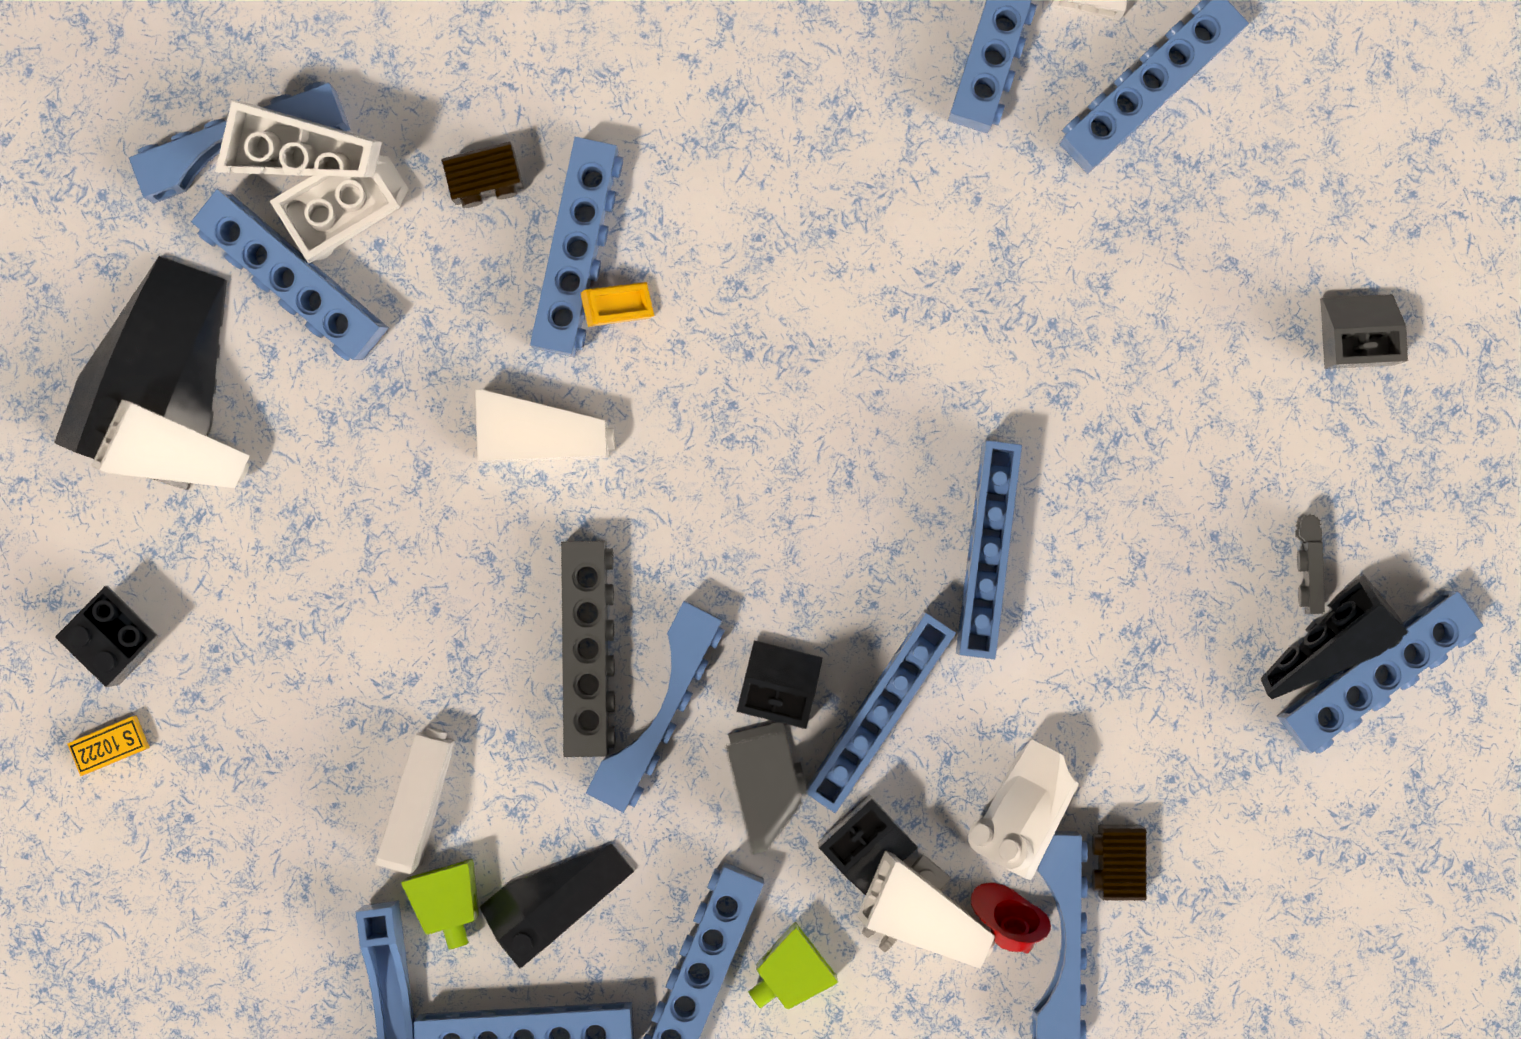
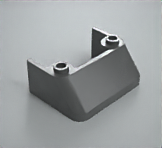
M779 722L728 734L730 744L726 745L752 854L768 851L802 805L801 796L808 794L801 762L793 763L785 726Z

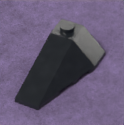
M1364 574L1327 605L1332 611L1320 624L1312 622L1305 629L1307 635L1299 647H1289L1261 677L1264 689L1271 699L1377 657L1387 649L1397 646L1403 637L1409 633L1397 613Z
M609 844L562 864L510 882L479 908L497 942L518 968L521 969L628 878L634 870L615 846Z

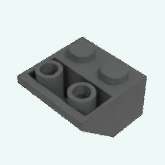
M1393 294L1320 299L1324 369L1394 366L1408 361L1406 324Z

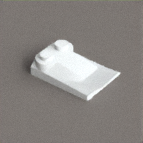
M379 155L374 177L312 175L270 200V203L306 261L311 263L314 260L327 258L332 254L334 248L400 208L402 200L410 190L390 158Z
M1030 739L1028 744L1018 753L984 818L977 820L971 826L968 834L969 847L1003 868L1023 878L1032 880L1079 785L1069 773L1064 755Z

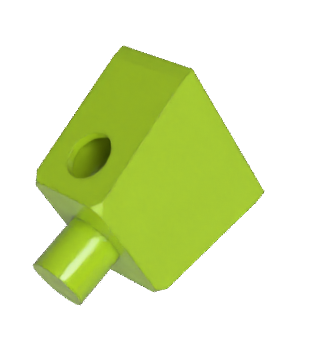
M473 859L409 876L402 881L403 889L426 935L443 931L449 950L469 943L464 924L475 921L479 916Z
M795 922L756 964V970L763 980L750 989L748 993L760 1009L777 997L788 1010L838 983L837 974Z

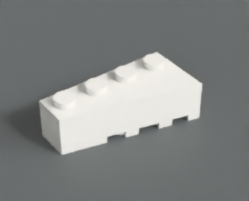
M231 101L215 172L374 177L382 142L250 103Z

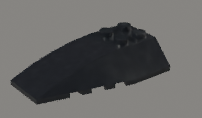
M159 256L79 374L54 443L80 455L95 459L122 400L133 403L208 437L213 424L214 411H212L213 394H216L217 379H215L217 358L220 355L219 335L220 327L223 325L227 280ZM153 479L185 490H189L191 483Z

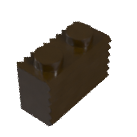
M510 141L441 159L451 200L455 205L462 204V208L479 206L483 203L482 198L496 195V198L499 200L511 198L517 195V189L524 188L515 150Z
M1100 824L1098 825V834L1092 835L1093 855H1098V869H1093L1092 888L1093 891H1098V896L1102 900L1146 901L1147 831L1142 825Z

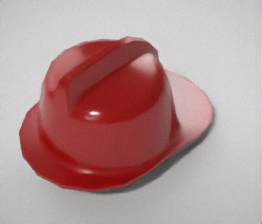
M994 882L983 883L977 886L971 894V906L975 914L990 927L991 933L995 936V943L1004 950L1028 954L1033 949L1034 944L1045 939L1051 931V921L1044 911L1003 884Z

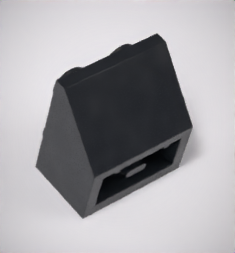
M108 585L104 586L55 636L105 687L120 685L143 662L158 637Z
M754 640L736 712L807 729L823 657Z
M870 794L817 842L818 848L864 895L868 892L885 850L904 861L918 848Z

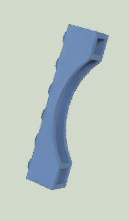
M312 83L307 85L302 93L294 96L290 94L277 96L270 101V105L263 107L346 132L351 130L337 91L330 83ZM224 119L213 120L205 124V129L195 133H178L171 137V142L160 146L158 144L144 146L138 150V154L128 157L143 198L155 204L187 192L197 174L210 160L220 153L227 121Z
M683 601L667 632L671 649V675L668 691L659 713L652 724L637 740L621 751L602 760L586 794L623 813L628 805L635 808L644 788L638 786L644 773L651 776L660 759V756L654 754L661 741L666 744L668 743L677 726L671 722L676 710L684 712L693 694L687 690L692 679L700 680L709 661L703 659L708 647L711 646L716 649L725 632V629L719 627L722 619L687 601Z
M1055 831L1037 868L1055 900L1060 917L1061 945L1054 976L1044 995L1032 1008V1039H1086L1085 1020H1080L1081 1006H1086L1087 1001L1086 985L1081 984V970H1086L1087 967L1086 949L1081 948V934L1087 933L1086 912H1081V898H1087V878L1082 876V862H1087L1088 847L1087 841H1082V835L1077 831Z
M399 900L363 905L355 913L360 950L365 962L372 993L377 1039H415L414 1013Z

